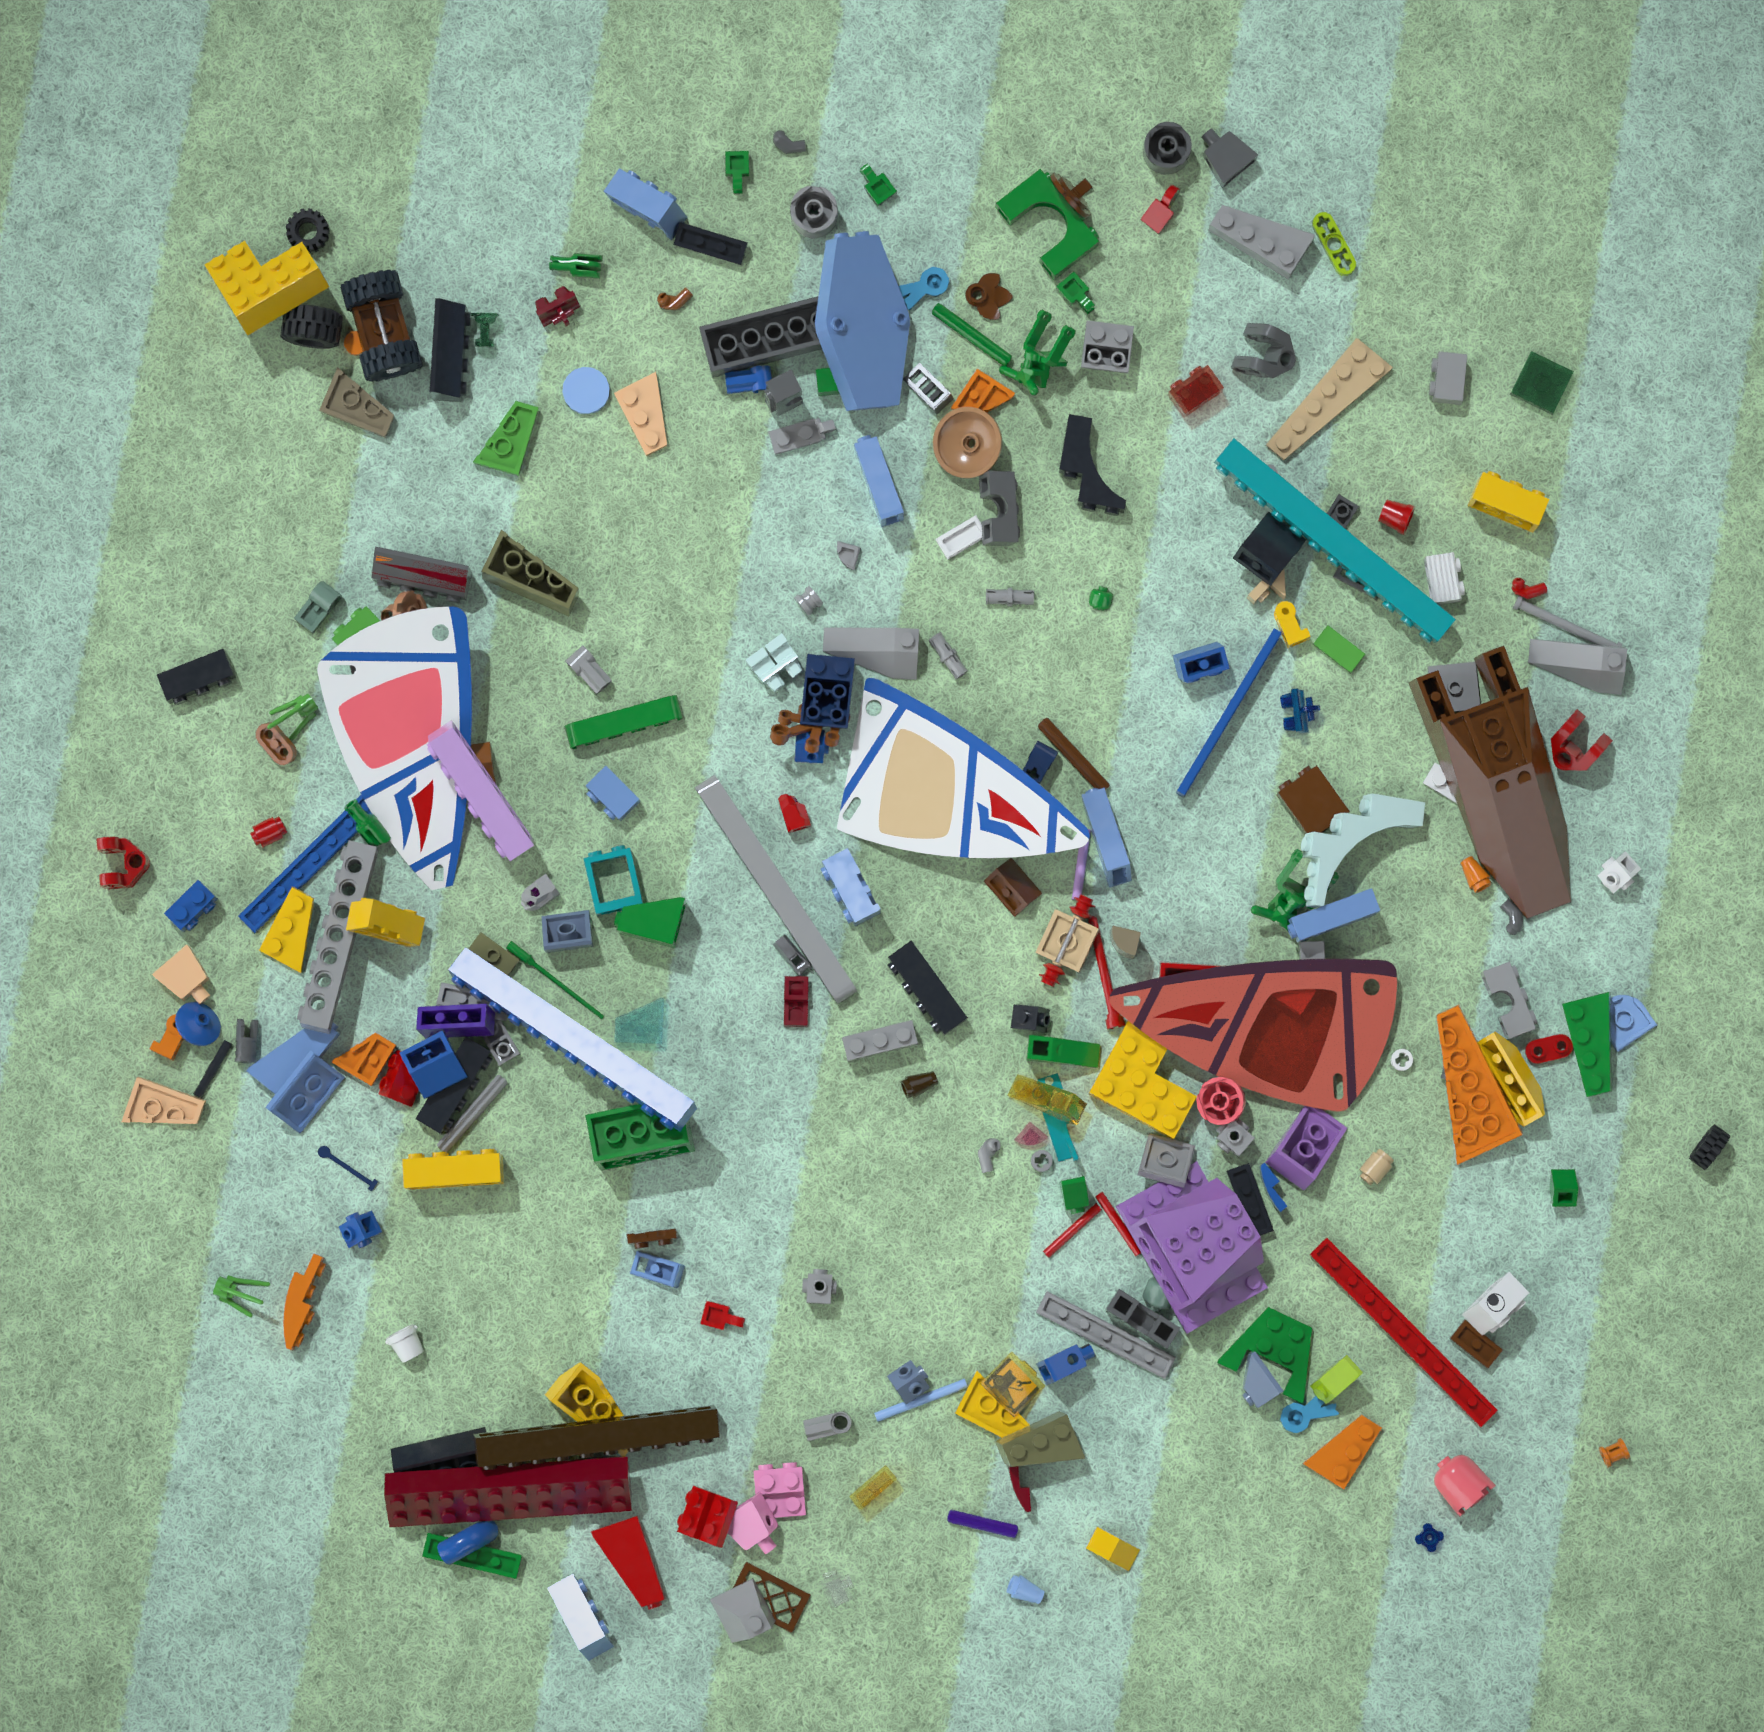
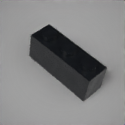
M224 649L157 674L166 701L169 704L174 703V705L185 703L188 701L187 697L196 694L197 697L203 696L210 692L209 688L216 685L219 688L232 684L231 679L236 678Z

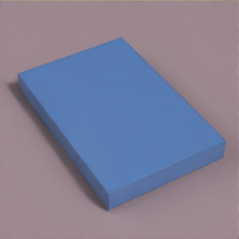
M310 1050L265 1108L298 1133H301L345 1077Z

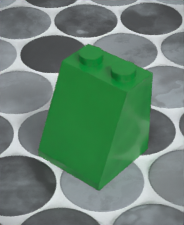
M677 897L624 906L622 912L617 911L614 925L621 935L675 948L687 904L686 899Z

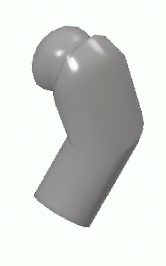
M996 1138L987 1139L978 1150L982 1173L994 1171L991 1158L1001 1147L1000 1141Z

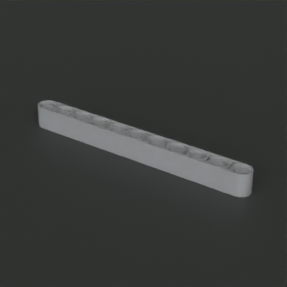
M713 775L696 786L695 790L703 799L710 813L715 817L716 822L742 858L749 872L752 873L755 881L781 917L782 922L808 958L815 972L820 976L821 981L831 993L835 1002L839 1004L856 993V987L717 777Z

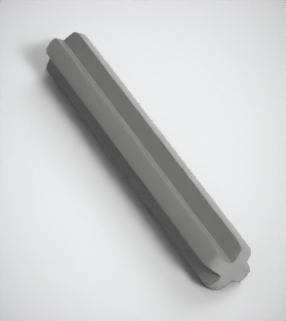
M497 1075L451 1127L448 1133L437 1143L438 1148L443 1152H448L507 1085V1080L501 1075Z

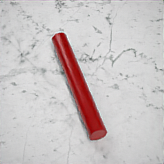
M1102 1191L1095 1198L1136 1257L1141 1251L1127 1226Z
M1095 1203L1044 1249V1254L1050 1258L1101 1212V1207Z

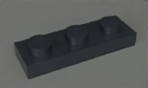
M680 222L673 245L742 266L748 242Z
M1247 1163L1227 1170L1226 1173L1232 1190L1237 1194L1259 1235L1274 1231L1250 1164Z

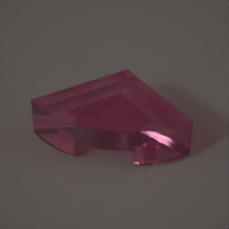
M1029 1121L1014 1140L1022 1145L1031 1146L1043 1142L1048 1136Z

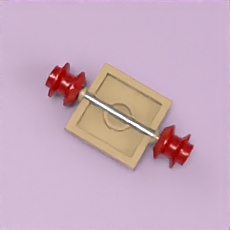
M1080 894L1079 898L1074 897L1077 903L1075 906L1069 907L1071 912L1076 914L1073 917L1059 910H1054L1035 952L1053 960V964H1043L1046 971L1044 974H1039V976L1043 977L1041 982L1052 987L1056 983L1061 985L1058 977L1059 975H1065L1063 969L1058 966L1064 965L1080 973L1099 932L1098 928L1082 921V918H1090L1089 909L1096 907L1092 905L1093 899Z

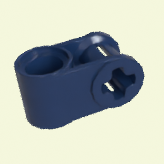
M1037 741L1023 771L1025 773H1031L1032 770L1035 771V776L1038 779H1033L1040 784L1059 751Z

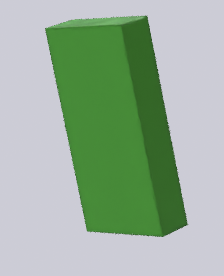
M1329 625L1313 643L1315 647L1349 673L1354 670L1365 655L1364 652Z

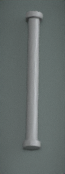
M1521 596L1517 597L1513 606L1515 610L1521 609L1594 644L1622 647L1623 643L1610 641L1522 600L1523 597Z

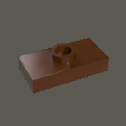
M1465 1319L1449 1338L1487 1369L1503 1351L1502 1348L1487 1336L1481 1335Z

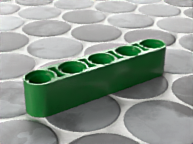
M672 695L572 722L564 727L570 749H577L576 746L583 744L588 746L599 743V740L604 738L610 740L621 737L626 732L631 731V733L643 731L646 730L645 727L652 725L654 727L668 724V721L674 719L679 721L683 719L677 695Z

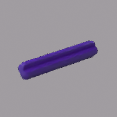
M950 1510L948 1513L947 1521L949 1523L1016 1538L1018 1533V1526L956 1510Z

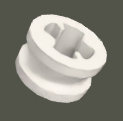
M1405 1049L1396 1050L1391 1056V1064L1398 1071L1407 1070L1413 1063L1412 1054ZM1399 1053H1403L1404 1057H1408L1404 1067H1400V1063L1396 1064L1395 1059L1399 1057Z

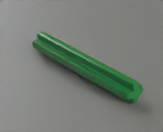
M938 303L935 305L932 315L1001 365L1007 366L1012 360L1011 354L942 304Z

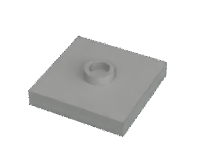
M1475 662L1427 667L1428 674L1439 670L1454 712L1464 711L1480 705Z
M1149 1133L1138 1176L1184 1188L1195 1145Z

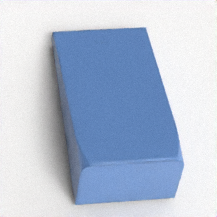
M637 1251L630 1274L678 1288L685 1265ZM640 1257L649 1259L645 1273L636 1271Z

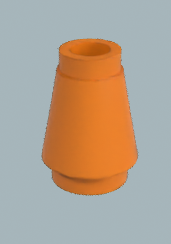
M1473 856L1464 859L1460 863L1470 890L1473 889L1475 893H1479L1492 884L1489 880L1491 877L1474 860Z

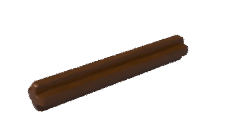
M1049 718L1043 719L1038 724V728L1094 788H1105V791L1109 788V782Z

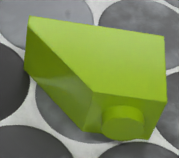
M1346 1355L1329 1367L1310 1387L1314 1390L1316 1397L1327 1404L1353 1383L1363 1372Z

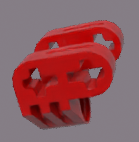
M1578 709L1551 737L1553 762L1560 770L1587 771L1613 741L1608 735L1603 733L1590 749L1583 754L1582 750L1574 742L1567 740L1586 717ZM1562 753H1567L1571 760L1566 759Z
M101 837L96 839L97 851L102 854L126 852L124 854L125 869L128 871V874L119 872L99 874L100 887L108 890L134 887L150 867L149 857L126 838ZM141 856L143 860L142 865L134 868L132 864L133 859Z

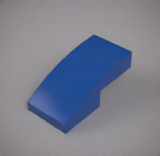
M1263 1163L1259 1166L1262 1184L1269 1200L1278 1213H1280L1287 1207L1286 1203L1273 1189L1280 1181L1269 1167Z

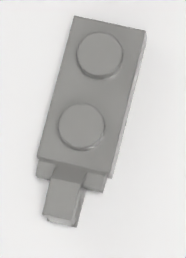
M820 418L768 431L774 453L777 455L819 443L826 439L825 433L834 431L836 427L833 419L821 422Z

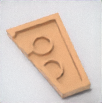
M654 372L614 393L646 456L667 446L657 374Z
M138 1076L121 1122L198 1124L206 1100Z

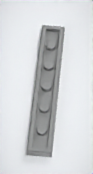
M1046 1291L1036 1313L1164 1379L1176 1358Z

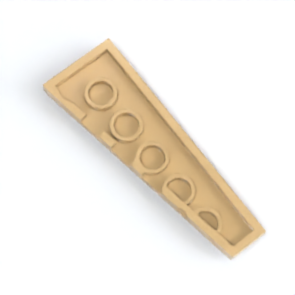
M1356 338L1268 441L1266 446L1284 461L1390 372L1393 367Z

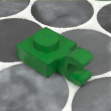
M725 151L726 177H733V194H743L742 176H749V151Z
M868 163L860 168V173L869 182L864 186V189L877 206L897 193V190L884 173L877 176Z
M1072 272L1056 286V289L1071 306L1078 302L1087 314L1095 309V304L1085 295L1089 292V287L1075 272Z

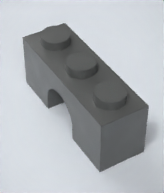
M792 370L766 382L764 396L771 413L775 411L777 416H780L803 404L801 397L802 389Z
M987 471L979 476L980 499L992 500L998 509L996 518H990L981 522L983 546H1010L1019 542L1020 528L1017 523L1019 505L1016 502L1018 484L1015 479V472Z
M1121 1289L1116 1291L1105 1310L1166 1349L1180 1330L1179 1326L1150 1310Z

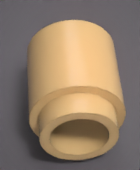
M1378 1149L1376 1153L1373 1152L1359 1169L1362 1173L1360 1177L1369 1185H1372L1373 1182L1378 1185L1392 1168L1391 1164L1394 1160L1383 1150Z

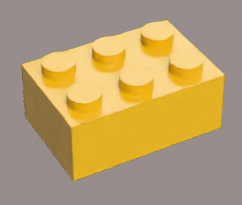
M1488 471L1487 473L1483 472L1479 477L1467 506L1533 533L1539 526L1550 499L1545 498V494L1541 491L1534 489L1532 491L1526 490L1521 483L1510 480V482L1504 481L1499 474Z

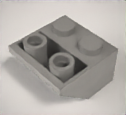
M1087 320L1081 368L1128 373L1134 326Z

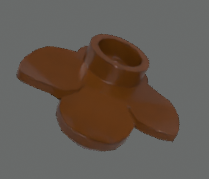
M997 273L983 275L979 282L971 284L965 293L966 301L971 306L977 307L979 314L989 320H998L1000 318L998 307L1007 304L1013 298V295L1007 289L998 286L1000 274ZM978 291L982 297L974 299L972 294Z

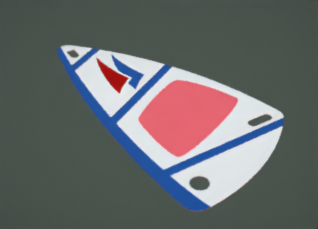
M450 606L415 610L377 622L335 647L321 659L317 668L327 713L336 740L355 784L372 814L378 818L391 837L390 842L430 890L453 886L461 846L467 798L461 799L454 788L455 781L453 778L448 780L441 770L442 766L440 764L442 762L440 759L437 758L435 760L427 749L428 735L452 720L471 747L472 684L467 617L460 608ZM442 624L448 628L449 635L444 641H438L433 637L432 630L436 625ZM332 665H353L356 668V672L352 675L331 674L329 669ZM436 865L443 866L444 881H434V867Z

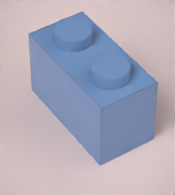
M607 766L586 785V788L589 790L586 793L588 797L596 804L600 801L606 807L603 811L612 820L617 818L621 821L641 802Z

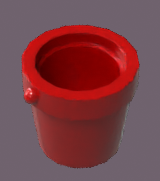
M1387 499L1378 522L1404 535L1412 519L1415 506Z

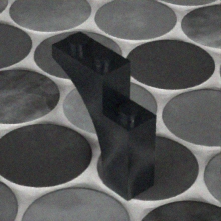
M1069 414L1059 473L1063 474V478L1077 480V477H1082L1077 505L1082 506V510L1095 512L1096 508L1105 510V514L1118 516L1119 512L1124 513L1126 500L1118 496L1105 484L1094 465L1090 449L1092 418Z

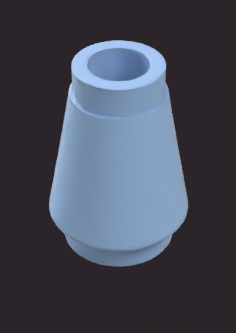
M1013 1575L1006 1591L1008 1594H1011V1598L1040 1604L1044 1596V1590H1041L1022 1575L1019 1577Z

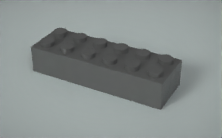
M818 296L700 326V335L711 377L821 350L822 347L815 328Z

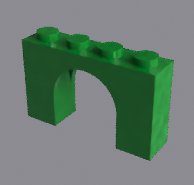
M1039 169L996 202L995 208L1009 225H1012L1027 212L1037 207H1049L1062 215L1067 227L1066 234L1056 246L1041 256L1039 261L1052 279L1055 280L1098 247L1099 235L1093 227L1088 228L1083 222L1085 218L1073 209L1065 197L1053 185L1051 175Z

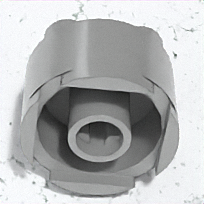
M806 186L794 195L790 206L791 222L796 231L805 237L815 239L823 237L833 230L838 218L836 199L829 190L823 187ZM810 209L813 211L818 209V215H810Z

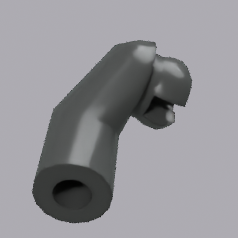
M778 130L773 134L774 145L783 153L806 152L805 140L791 141L782 130Z
M1507 899L1500 908L1509 916V924L1506 926V931L1510 935H1516L1523 928V914Z

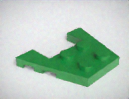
M1267 1307L1218 1359L1217 1363L1237 1372L1246 1351H1255L1258 1355L1292 1370V1374L1282 1394L1303 1403L1312 1327Z

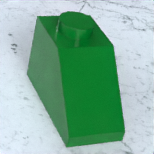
M1085 1176L1060 1181L1065 1211L1070 1210L1071 1215L1085 1212L1084 1207L1090 1206Z

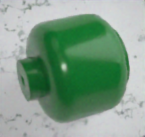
M1099 586V589L1091 590L1089 604L1093 609L1104 611L1111 607L1113 593L1108 592L1107 587Z

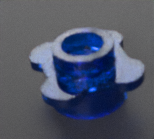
M1425 1523L1421 1533L1415 1536V1542L1425 1546L1428 1552H1434L1439 1541L1444 1539L1443 1532L1435 1530L1430 1523ZM1428 1535H1430V1536L1432 1537L1431 1540H1428V1539H1427V1536H1428Z

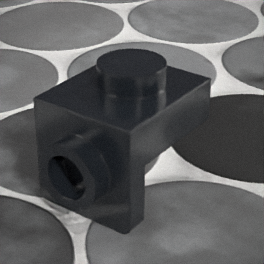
M1014 1004L1011 1028L1047 1033L1050 1024V1010L1039 1006Z

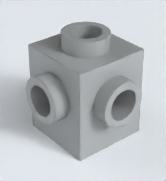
M1240 1119L1230 1124L1220 1125L1216 1130L1219 1133L1216 1137L1219 1141L1217 1145L1227 1154L1231 1151L1237 1157L1242 1154L1255 1137L1248 1132L1250 1128ZM1231 1132H1234L1237 1135V1139L1235 1141L1230 1138Z
M813 1269V1274L808 1273V1278H803L802 1293H807L806 1303L831 1304V1294L836 1295L837 1280H832V1275L828 1274V1270ZM822 1282L824 1289L821 1291L816 1290L815 1284Z

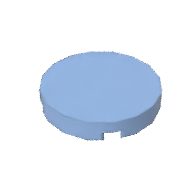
M581 367L573 370L566 377L562 393L566 404L571 410L579 414H591L598 412L606 405L609 399L610 387L607 378L600 371L591 367Z

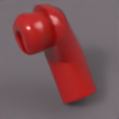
M1515 578L1512 581V591L1523 598L1532 599L1547 593V587L1544 582L1528 586L1522 578Z

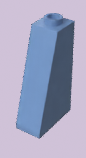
M870 435L857 439L858 443L854 444V449L880 526L884 527L904 520V511L877 436L871 438Z
M1105 788L1090 789L1085 794H1082V803L1108 886L1110 888L1132 881L1130 862Z
M1371 888L1289 919L1290 924L1287 925L1290 937L1292 939L1295 938L1298 943L1372 917L1380 911V908Z
M333 1023L330 1034L304 1028L250 1066L247 1072L276 1094L310 1050L322 1058L340 1035L336 1031L338 1026Z

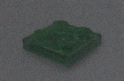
M1531 351L1510 395L1553 415L1574 371Z

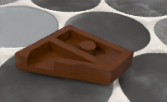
M676 1228L626 1234L627 1243L634 1245L635 1249L649 1247V1242L657 1241L659 1246L673 1244L672 1239H678Z

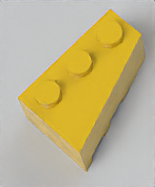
M361 898V901L351 902L346 930L406 947L420 946L425 918L417 915V912L413 910H402L395 905L386 904L375 899Z

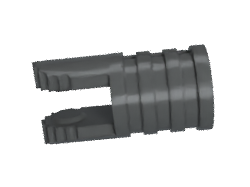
M237 1019L236 1058L234 1062L256 1063L258 1020H251L249 1038L244 1037V1019Z

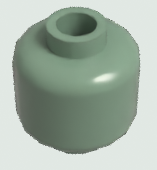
M1151 1277L1142 1294L1144 1301L1148 1303L1147 1307L1156 1312H1160L1161 1309L1167 1310L1171 1308L1156 1278Z

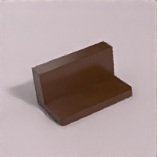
M1012 858L996 868L984 880L985 884L1014 917L1042 894Z

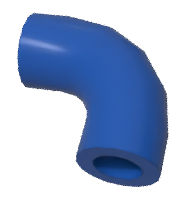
M493 1520L478 1521L445 1539L437 1546L441 1559L450 1565L491 1543L498 1536V1526Z

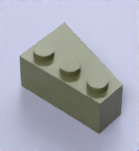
M1060 1411L995 1441L1004 1464L1010 1467L1085 1459L1068 1415Z

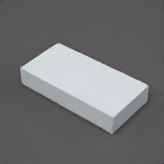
M976 515L935 539L947 560L982 540V525Z

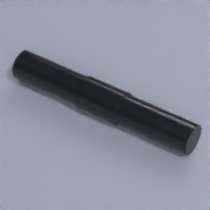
M226 1040L223 1041L194 1091V1095L202 1099L232 1047V1043Z

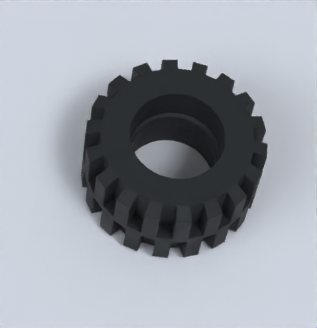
M300 304L283 315L280 337L288 343L302 347L317 349L334 348L340 344L343 316L329 308Z

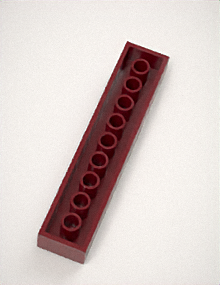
M628 1457L556 1461L540 1464L527 1463L516 1467L497 1465L496 1469L483 1470V1467L385 1473L384 1498L389 1528L632 1511V1490Z

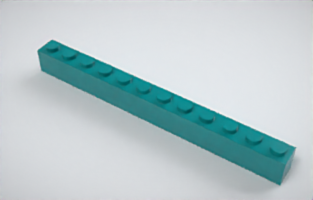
M1235 438L1232 439L1215 460L1216 470L1225 477L1231 476L1235 480L1234 484L1243 492L1248 490L1254 495L1252 499L1261 507L1266 505L1272 510L1271 515L1280 522L1286 521L1291 526L1289 529L1298 537L1303 535L1308 539V545L1318 553L1320 551L1324 552L1328 556L1326 559L1335 567L1341 566L1346 570L1345 575L1355 583L1359 581L1365 586L1363 590L1371 597H1379L1383 601L1382 605L1391 613L1396 611L1402 616L1400 620L1410 628L1413 626L1420 631L1419 636L1426 642H1438L1456 619Z

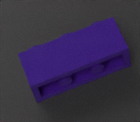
M487 1004L418 1007L416 1030L425 1039L440 1031H443L448 1038L494 1036L495 1012Z

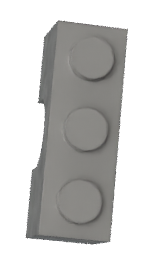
M1509 961L1481 972L1480 974L1489 995L1502 992L1507 994L1512 1001L1510 1012L1498 1017L1505 1038L1509 1040L1536 1029L1534 1024H1537V1019L1533 1010H1528L1526 1004L1529 1001L1525 989H1520L1517 979H1520L1516 966H1511Z
M912 1020L842 1037L848 1062L918 1045Z

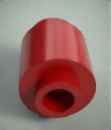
M278 816L276 818L271 817L252 826L254 831L250 833L255 845L261 844L262 848L282 839L283 835L287 834V831Z

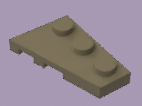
M337 367L319 411L386 438L395 418L394 414Z

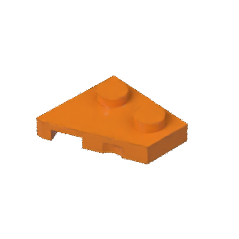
M976 369L952 405L951 410L961 407H974L988 413L1012 399L1015 393L984 372Z
M374 1033L360 1044L350 1048L349 1051L333 1059L332 1063L368 1085L373 1086L397 1045Z

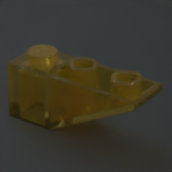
M1017 1074L1007 1095L1074 1125H1078L1087 1105L1086 1102L1072 1092Z

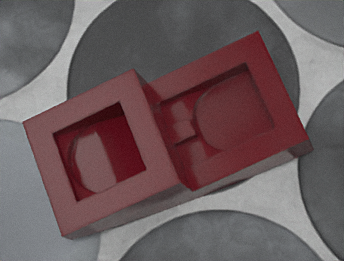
M785 976L784 1027H808V976Z
M1008 1466L1015 1495L1026 1512H1031L1030 1487L1020 1488L1019 1467Z

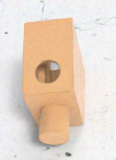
M185 945L152 974L183 1001L192 995L200 1005L211 996L202 986L210 978L192 948L188 945Z

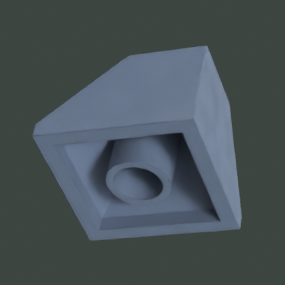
M1252 1351L1247 1356L1243 1381L1245 1393L1242 1396L1250 1407L1255 1405L1256 1408H1259L1282 1393L1283 1389L1257 1353Z

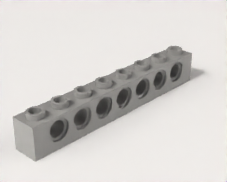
M349 840L347 847L343 846L340 856V860L343 861L341 870L337 869L334 883H337L335 892L331 891L328 906H331L329 915L325 914L323 918L322 928L325 931L323 938L319 937L317 941L316 951L319 952L317 960H313L311 963L310 974H313L311 983H306L303 997L307 998L305 1005L300 1006L297 1020H300L302 1028L330 1034L357 934L346 930L348 916L343 919L338 918L337 912L341 909L350 911L351 902L361 901V898L367 897L378 855L376 846ZM353 864H360L362 866L361 870L357 873L350 872L349 868ZM348 886L356 889L355 893L351 896L343 894V890ZM334 932L343 933V938L340 941L330 939ZM330 954L336 955L337 960L333 964H327L324 962L326 956ZM323 977L331 979V983L327 987L319 986L318 982ZM322 1000L325 1002V1006L321 1010H315L312 1008L315 1001Z

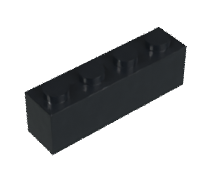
M912 940L888 957L890 963L887 966L894 976L899 974L904 980L901 984L909 996L913 993L918 999V1002L915 1003L923 1015L928 1013L932 1019L929 1024L937 1034L942 1032L945 1036L968 1019Z
M465 1037L456 1055L467 1078L428 1097L415 1119L441 1135L444 1131L448 1133L455 1122L452 1119L455 1112H461L468 1101L465 1099L466 1094L469 1090L473 1092L480 1082L477 1076L482 1069L486 1071L493 1060L490 1057L492 1053Z

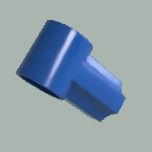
M761 365L752 367L750 370L725 373L727 394L750 391L758 393L760 390H766V382L772 379L771 366Z

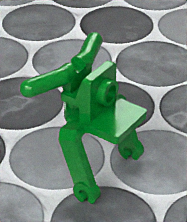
M1043 309L1038 312L1037 319L1024 342V363H1021V370L1017 371L1005 365L999 368L1000 374L1023 383L1033 396L1039 393L1038 387L1046 388L1050 375V366H1067L1068 361L1063 359L1062 355L1076 333L1075 329L1065 325L1062 327L1060 335L1051 351L1035 350L1040 337L1052 318V314Z
M1299 849L1294 850L1289 862L1277 877L1276 887L1280 892L1270 901L1268 909L1258 905L1251 907L1252 914L1270 919L1273 922L1277 921L1287 931V925L1290 924L1289 919L1297 916V909L1306 906L1304 898L1306 887L1289 877L1302 859V851ZM1335 871L1327 888V892L1329 891L1331 886L1334 885L1339 879V875Z

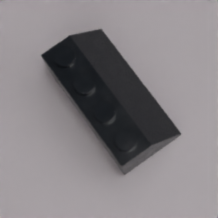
M435 298L429 392L433 401L462 402V396L467 395V382H463V373H468L469 361L468 358L464 357L465 349L470 347V335H466V326H471V312H467L465 304L441 298Z
M482 1427L391 1448L393 1471L395 1473L478 1467L473 1434L487 1433L486 1428Z

